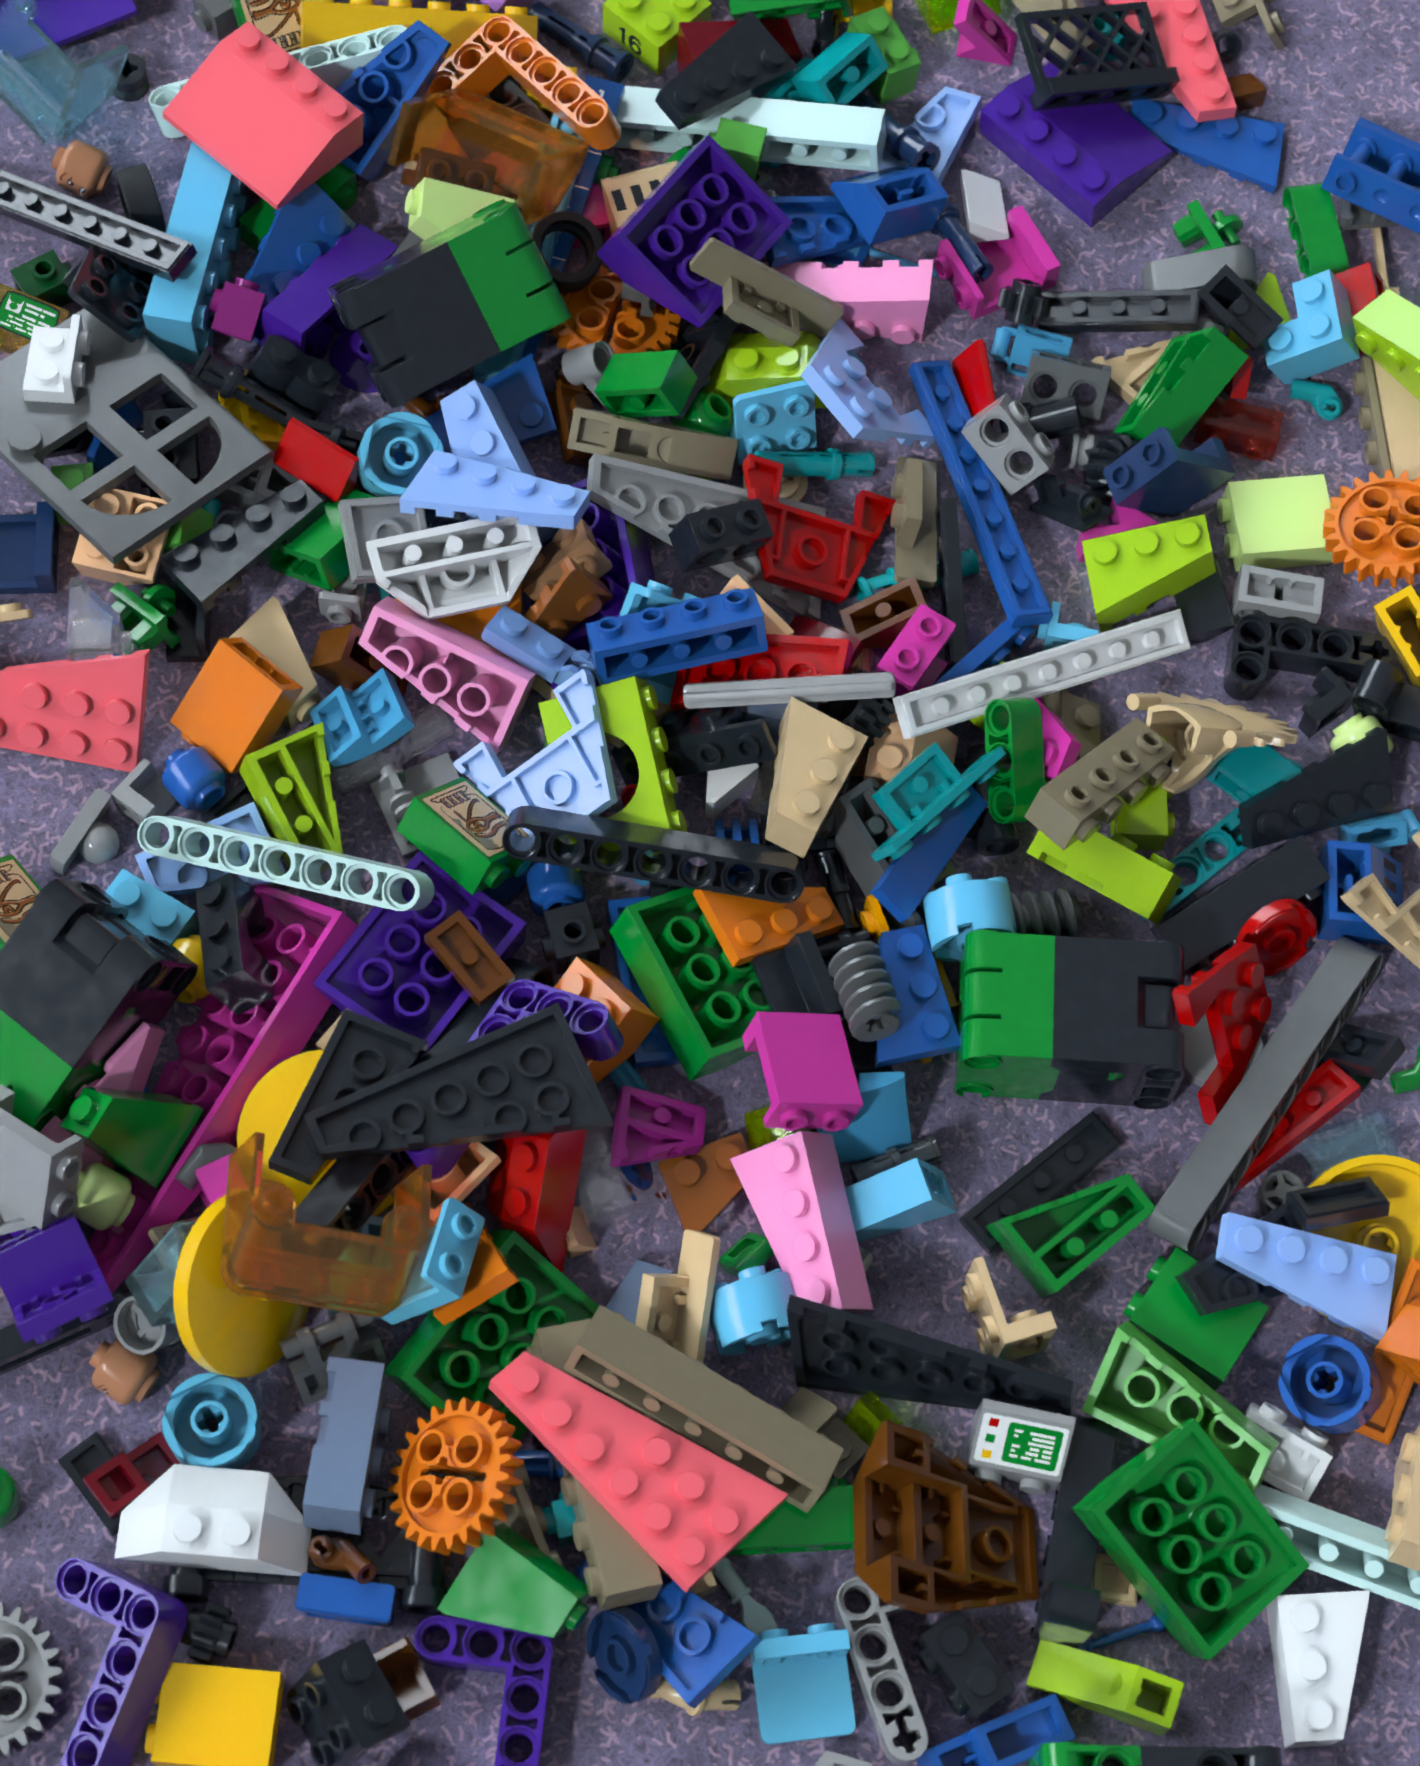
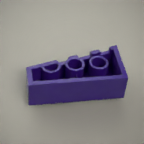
M361 223L349 234H343L331 250L325 255H319L307 271L300 277L295 276L283 292L276 298H270L263 305L260 312V318L262 319L260 348L269 335H276L295 344L305 355L322 359L327 353L325 348L330 343L335 332L343 334L347 330L329 297L327 288L392 257L399 246Z

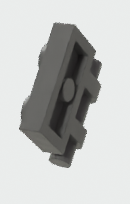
M365 1307L348 1312L346 1308L335 1313V1319L312 1329H309L308 1325L295 1330L296 1336L279 1343L286 1360L301 1353L305 1355L288 1363L305 1406L327 1396L328 1372H326L329 1356L385 1363V1369L389 1365L374 1326L360 1333L356 1331L373 1323L371 1315ZM343 1336V1340L318 1350L317 1346Z

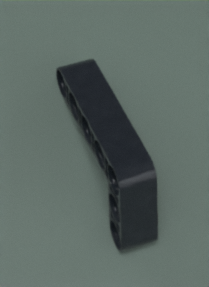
M1072 1414V1417H1076L1075 1427L1059 1490L1055 1491L1050 1519L1054 1521L1051 1535L1047 1536L1042 1566H1046L1043 1581H1039V1599L1036 1600L1034 1612L1038 1614L1035 1628L1031 1627L1030 1637L1079 1648L1095 1629L1100 1607L1101 1591L1091 1589L1098 1541L1072 1508L1103 1479L1110 1475L1117 1428L1101 1420Z

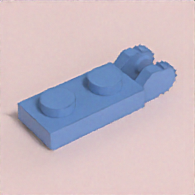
M506 605L499 609L482 632L481 638L483 641L551 684L554 682L557 685H561L582 669L591 671L594 680L597 678L590 653L585 650L575 651L576 649Z

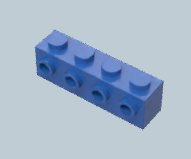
M753 588L744 590L734 589L721 595L702 599L692 598L679 604L660 608L650 607L641 612L618 617L609 616L599 621L586 623L591 658L600 686L633 676L646 678L768 651L764 615Z

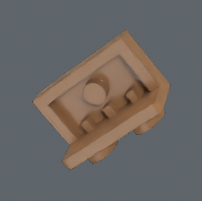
M582 518L574 530L559 529L553 536V540L540 550L522 581V589L535 603L546 584H553L555 587L564 574L559 565L568 556L598 579L611 570V561L597 547L592 529Z

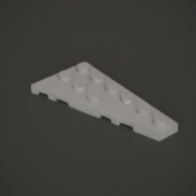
M594 453L589 460L587 491H590V500L671 546L673 545L669 538V533L686 514L749 500L747 489ZM779 497V503L820 516H826V508ZM759 553L753 557L710 566V568L730 579L738 574L758 595L795 616L799 615L816 621L820 620L821 598L765 582L763 580Z

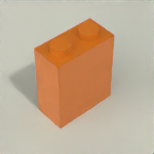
M244 638L219 639L170 722L181 731V737L193 746L204 748L225 772H239L246 755L268 746L303 690V687Z

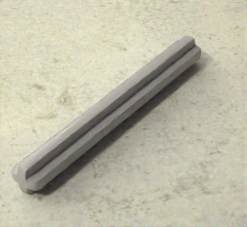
M892 672L688 683L683 688V702L688 709L786 704L789 703L791 697L803 703L892 698L896 693V680Z

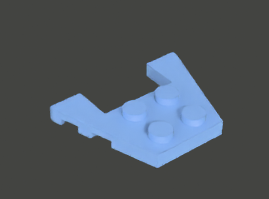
M840 318L821 341L820 348L810 359L801 377L809 384L810 388L852 438L887 442L891 437H894L902 445H911L917 440L921 441L922 447L929 448L936 440L928 420L919 409L901 416L891 406L892 400L883 389L874 386L865 375L866 369L858 359L852 357L856 355L864 344L844 320Z
M582 669L553 690L572 725V729L508 775L491 744L483 741L453 762L455 768L463 775L468 776L484 795L492 798L503 808L507 816L519 806H535L596 817L618 801L594 676L591 671ZM522 828L529 836L534 835L529 829ZM561 835L558 838L562 841L569 835Z

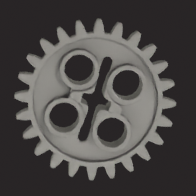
M0 1602V1649L9 1643H17L20 1648L19 1656L13 1664L0 1666V1678L28 1673L26 1681L0 1682V1701L3 1696L12 1691H18L22 1696L21 1706L14 1714L7 1716L2 1715L0 1712V1750L6 1757L12 1758L13 1742L18 1741L25 1747L30 1748L31 1742L27 1733L31 1729L45 1734L47 1731L39 1720L42 1715L57 1716L58 1712L48 1702L50 1698L64 1696V1691L54 1686L53 1680L66 1676V1671L51 1665V1663L62 1656V1652L58 1648L45 1649L53 1640V1634L50 1631H45L35 1635L40 1628L41 1621L33 1617L23 1625L25 1611L21 1607H17L7 1617L6 1605Z

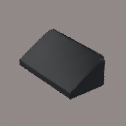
M1213 553L1216 573L1174 595L1177 609H1180L1188 639L1198 643L1207 642L1235 627L1218 557L1215 553Z

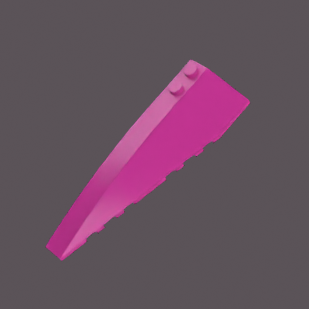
M257 885L254 891L263 899L266 931L251 938V941L256 950L270 962L274 997L238 1016L211 993L209 996L197 999L196 1002L192 1003L195 1006L201 1007L202 1011L195 1024L189 1027L181 1026L175 1041L178 1044L177 1047L180 1055L177 1061H170L165 1064L153 1093L170 1094L196 1104L204 1110L157 1188L125 1175L131 1182V1193L135 1195V1201L130 1213L118 1227L112 1225L102 1231L95 1229L89 1246L111 1293L154 1248V1244L147 1234L149 1230L154 1227L175 1223L202 1191L199 1183L192 1191L175 1178L182 1166L201 1144L228 1143L236 1147L239 1117L253 1088L276 1065L301 1053L329 1009L332 1002L313 986V982L358 927L342 911L267 885Z

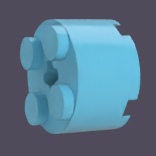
M394 412L374 422L366 430L356 455L359 458L358 476L362 487L377 497L402 496L433 451L444 452L441 440L432 429V426L422 417L408 412ZM396 451L404 453L403 460L405 462L403 466L395 464V458L393 457Z
M955 874L946 878V886L926 893L923 897L932 952L935 953V957L939 960L960 962L966 935L971 931L995 930L1002 933H1017L1008 879L1005 877L972 880L970 874Z
M755 1266L739 1272V1280L730 1284L728 1282H719L714 1284L709 1321L720 1355L736 1356L745 1354L744 1344L747 1347L766 1343L767 1347H772L790 1340L787 1306L790 1294L794 1295L788 1272H782L781 1268L766 1273L764 1266Z
M216 1373L195 1375L175 1388L163 1414L162 1429L164 1437L177 1460L182 1465L238 1470L243 1468L260 1448L262 1437L261 1416L248 1389L237 1380ZM211 1418H215L219 1423V1429L213 1433H210L206 1422Z

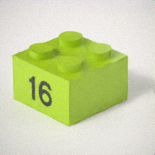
M606 0L603 3L602 31L659 75L677 59L679 22L711 21L712 3L708 0Z

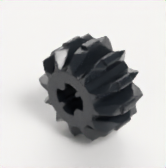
M1111 433V435L1095 438L1093 447L1085 450L1088 462L1081 466L1087 470V476L1083 483L1089 485L1091 491L1095 492L1099 499L1107 500L1108 503H1111L1113 497L1103 470L1141 440H1136L1129 435H1124V433Z

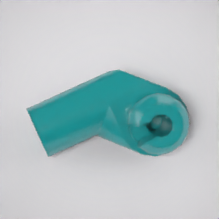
M1292 379L1290 399L1308 401L1318 415L1327 421L1335 420L1342 414L1343 403L1330 385Z

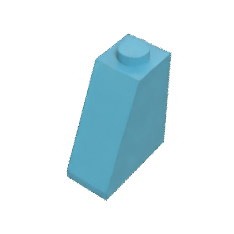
M914 1158L845 1188L858 1243L958 1212L944 1172L919 1158Z

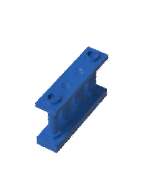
M1360 117L1343 154L1337 152L1334 156L1321 189L1420 234V190L1410 186L1420 187V144Z

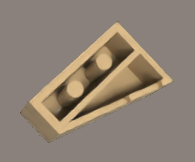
M791 697L779 724L778 753L774 762L775 773L773 788L770 794L765 839L804 859L835 799H837L855 766L868 736Z
M1420 1425L1414 1434L1407 1433L1405 1435L1399 1457L1396 1460L1392 1492V1513L1385 1531V1541L1389 1542L1388 1561L1420 1571Z

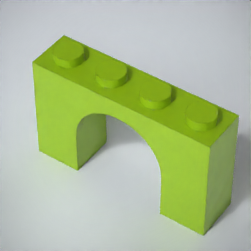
M633 676L596 687L605 737L615 736L623 740L634 753L639 769L638 785L633 798L621 811L606 817V819L687 832L685 817L681 810H677L673 794L678 792V786L673 770L671 768L667 769L664 752L668 751V742L663 728L657 726L654 710L658 709V699L651 684L648 685L646 680ZM557 698L538 703L548 745L572 729V725ZM568 836L570 844L577 843L575 838ZM612 842L601 844L608 851L621 850L617 844ZM648 850L645 852V854L647 856H653L661 854V852L657 850Z

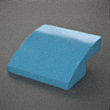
M383 667L352 694L340 685L310 711L314 725L323 722L326 755L329 763L334 767L346 765L374 754L392 744L415 727L394 676Z
M904 1071L859 1073L858 1086L863 1106L849 1127L836 1132L817 1129V1133L833 1135L839 1163L882 1155L886 1153L885 1149L893 1146L898 1149L912 1143Z

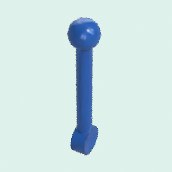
M1156 1615L1150 1617L1149 1622L1090 1641L1086 1639L1076 1649L1092 1652L1094 1649L1149 1631L1161 1633L1166 1627Z

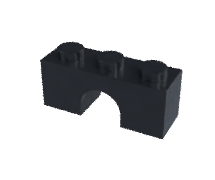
M227 873L196 890L206 990L238 1016L274 997L270 962L256 950L251 941V938L266 931L263 899L237 875Z

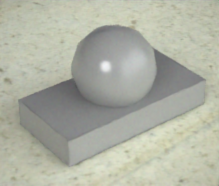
M101 788L93 791L51 852L49 860L51 870L63 876L78 853L87 862L94 864L106 863L117 855L120 848V839L117 832L109 824L100 822L110 807L112 795Z

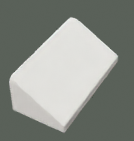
M962 169L961 191L969 235L975 243L1009 239L1000 181Z

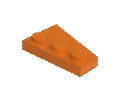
M804 887L801 896L790 903H777L695 889L693 892L698 905L708 920L732 967L751 962L754 957L764 953L783 949L797 933L811 930L816 940L838 932L845 924L825 887Z

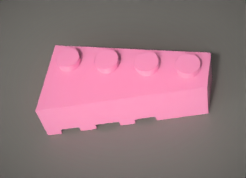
M933 259L919 260L917 267H900L899 260H883L882 267L862 268L859 261H843V264L838 265L836 268H826L822 262H795L772 268L841 304L844 309V314L841 318L861 340L880 337L891 339L897 344H910L922 341L930 297Z
M389 596L374 605L358 642L359 645L401 679L405 678L420 690V695L431 704L436 703L455 719L453 722L465 732L470 731L481 741L491 744L496 755L509 741L538 676L501 651L436 619L427 621L405 604Z
M799 1131L731 1158L733 1167L781 1270L789 1274L794 1295L856 1315L874 1310L833 1135Z

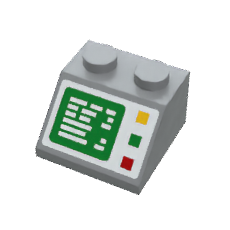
M983 1398L972 1419L965 1461L968 1463L966 1470L983 1482L991 1480L997 1485H1001L1002 1480L1020 1483L1019 1489L1030 1494L1046 1495L1047 1489L1055 1491L1062 1479L1076 1417Z

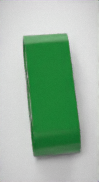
M1323 183L1285 187L1282 196L1283 208L1287 207L1289 218H1286L1291 239L1296 240L1298 250H1295L1300 272H1304L1306 278L1328 269L1334 275L1349 269L1348 257L1331 195L1329 192L1321 189Z
M1032 698L994 699L987 705L984 712L985 751L988 753L1001 746L1006 754L995 763L999 770L987 779L989 812L992 818L1001 824L1030 822L1024 816L1040 788L1045 785L1041 709Z

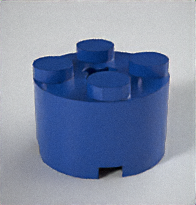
M1315 1334L1300 1340L1288 1351L1284 1359L1282 1372L1279 1375V1390L1287 1408L1303 1422L1324 1433L1343 1434L1363 1426L1382 1404V1382L1378 1368L1373 1360L1352 1342L1334 1335ZM1332 1375L1338 1381L1334 1383L1335 1389L1329 1393L1325 1390L1328 1386L1326 1378Z

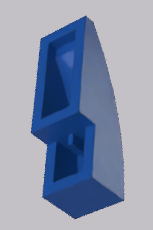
M1054 1693L925 1750L917 1760L918 1766H1019L1031 1759L1041 1748L1042 1744L1070 1742L1076 1739Z

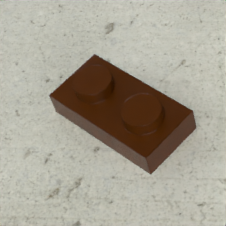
M460 910L424 935V942L479 1008L503 991L509 984L515 982V975Z

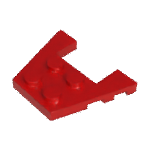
M749 453L743 460V472L748 499L760 498L774 537L758 552L763 580L840 604L847 598L867 560V555L873 543L878 539L883 529V524L892 512L896 500L862 489L856 495L852 525L779 503L784 464Z
M1239 941L1212 961L1213 968L1208 972H1196L1191 976V984L1189 986L1179 985L1172 991L1179 1024L1196 1027L1206 1013L1218 1062L1197 1094L1204 1124L1211 1125L1241 1082L1265 1023L1271 1013L1272 1003L1270 997L1267 996L1263 978L1264 967L1259 961L1256 944Z

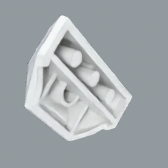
M505 517L497 519L496 522L480 521L478 518L366 541V548L376 584L427 621L510 603L542 548L536 526L520 525L516 517Z
M174 1464L121 1511L114 1559L121 1562L301 1576L303 1573H307L308 1545L311 1541L312 1529L304 1526L303 1515L270 1472Z

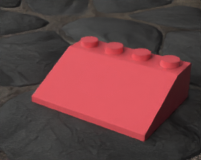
M249 21L217 44L163 111V118L277 211L363 145V112Z

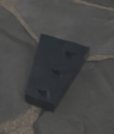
M1286 1204L1277 1206L1258 1219L1302 1230ZM1217 1248L1175 1277L1199 1316L1285 1294L1270 1285L1264 1286L1216 1260Z

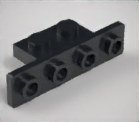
M740 706L702 708L701 710L686 713L682 710H676L663 716L658 727L661 726L668 742V751L664 752L667 769L671 768L675 777L774 760L778 751L765 721L757 719L742 722L744 715ZM627 744L620 749L614 746L611 754L624 783L627 785L637 784L639 769L634 753Z

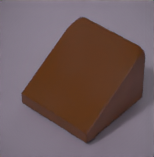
M1247 73L1227 78L1237 106L1236 112L1263 106L1267 90L1253 74Z

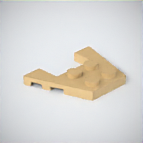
M1419 830L1411 837L1420 849ZM1372 873L1359 880L1340 896L1348 907L1420 969V888L1397 908L1376 876Z

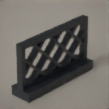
M1147 1L1023 12L1014 18L1036 89L1029 97L1033 111L1156 99L1162 97L1180 82L1176 67L1167 68ZM1127 15H1137L1141 28L1139 34L1123 22ZM1095 18H1101L1112 27L1108 37L1092 25ZM1063 21H1069L1081 30L1076 40L1060 28ZM1030 24H1037L1049 33L1044 43L1033 35ZM1118 32L1133 43L1129 53L1113 42ZM1086 35L1102 47L1098 56L1082 45ZM1054 38L1070 49L1066 60L1049 48ZM1139 49L1150 57L1152 67L1147 68L1134 58ZM1107 52L1123 63L1120 70L1115 71L1103 61ZM1076 55L1092 66L1088 74H1083L1071 64ZM1043 58L1060 69L1057 77L1046 78L1042 66Z

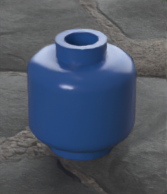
M192 747L186 750L179 748L166 759L162 783L186 810L199 809L200 811H205L222 799L226 792L227 775L204 748Z
M536 862L528 870L526 884L529 901L533 911L538 915L544 917V911L585 901L586 894L580 870Z

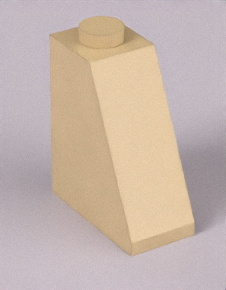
M272 596L229 638H244L303 687V690L282 722L292 730L300 721L307 723L312 719L310 711L319 704L320 696L316 680L279 600Z

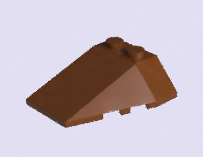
M887 1420L882 1422L853 1482L855 1573L886 1604L921 1614L1033 1602L1039 1599L1034 1510L991 1480L983 1482L976 1478V1476L966 1470L968 1463L958 1456L952 1459L933 1447L935 1440L924 1432Z

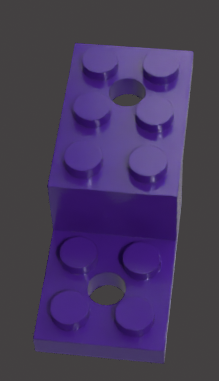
M73 1211L67 1217L58 1219L42 1230L34 1226L0 1235V1286L12 1309L15 1325L24 1343L32 1339L35 1340L36 1344L48 1341L63 1331L61 1325L77 1317L80 1318L81 1322L91 1320L104 1313L108 1309L106 1303L114 1300Z

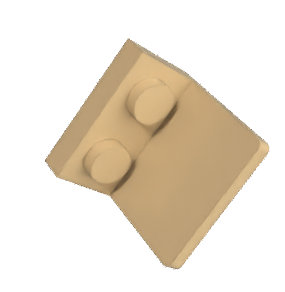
M984 1257L974 1258L965 1276V1286H962L960 1291L967 1312L975 1311L980 1328L975 1330L981 1353L990 1354L992 1357L1005 1361H1012L1045 1351L1057 1330L1052 1312L1048 1311L1038 1315L1035 1309L1023 1311L1010 1318L1011 1323L1007 1324Z

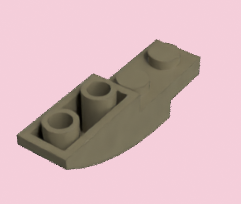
M577 406L574 407L567 448L592 454L597 453L672 472L731 480L739 439L661 422H648Z

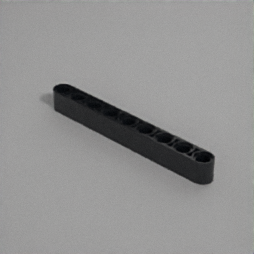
M513 957L503 961L515 975V981L527 979L551 987L554 985L553 973L550 969ZM503 991L480 1008L471 999L417 1065L466 1044ZM405 1151L337 1159L284 1223L280 1235L282 1248L289 1253L319 1265L326 1266L331 1264L414 1164Z

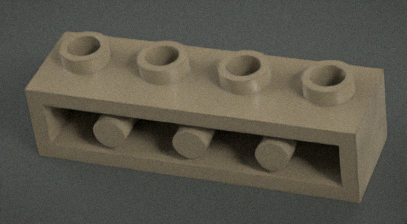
M1136 717L1041 787L1024 817L1063 850L1067 849L1078 839L1084 843L1094 834L1102 821L1109 824L1120 813L1125 803H1128L1130 806L1134 805L1142 797L1149 785L1156 788L1167 777L1171 770L1167 763L1176 749Z

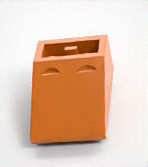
M579 957L575 958L554 987L604 1004L624 1037L622 1049L611 1059L594 1061L584 1057L596 1084L634 1054L660 1019L605 967Z

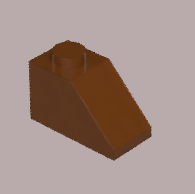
M915 575L839 611L847 633L860 639L864 648H890L921 603L932 610L934 609L926 592L919 584Z
M354 624L321 631L309 665L311 670L335 686L339 687L341 685L343 688L355 691L383 667L394 676L402 697L404 696L409 681L398 677L358 644L363 630Z

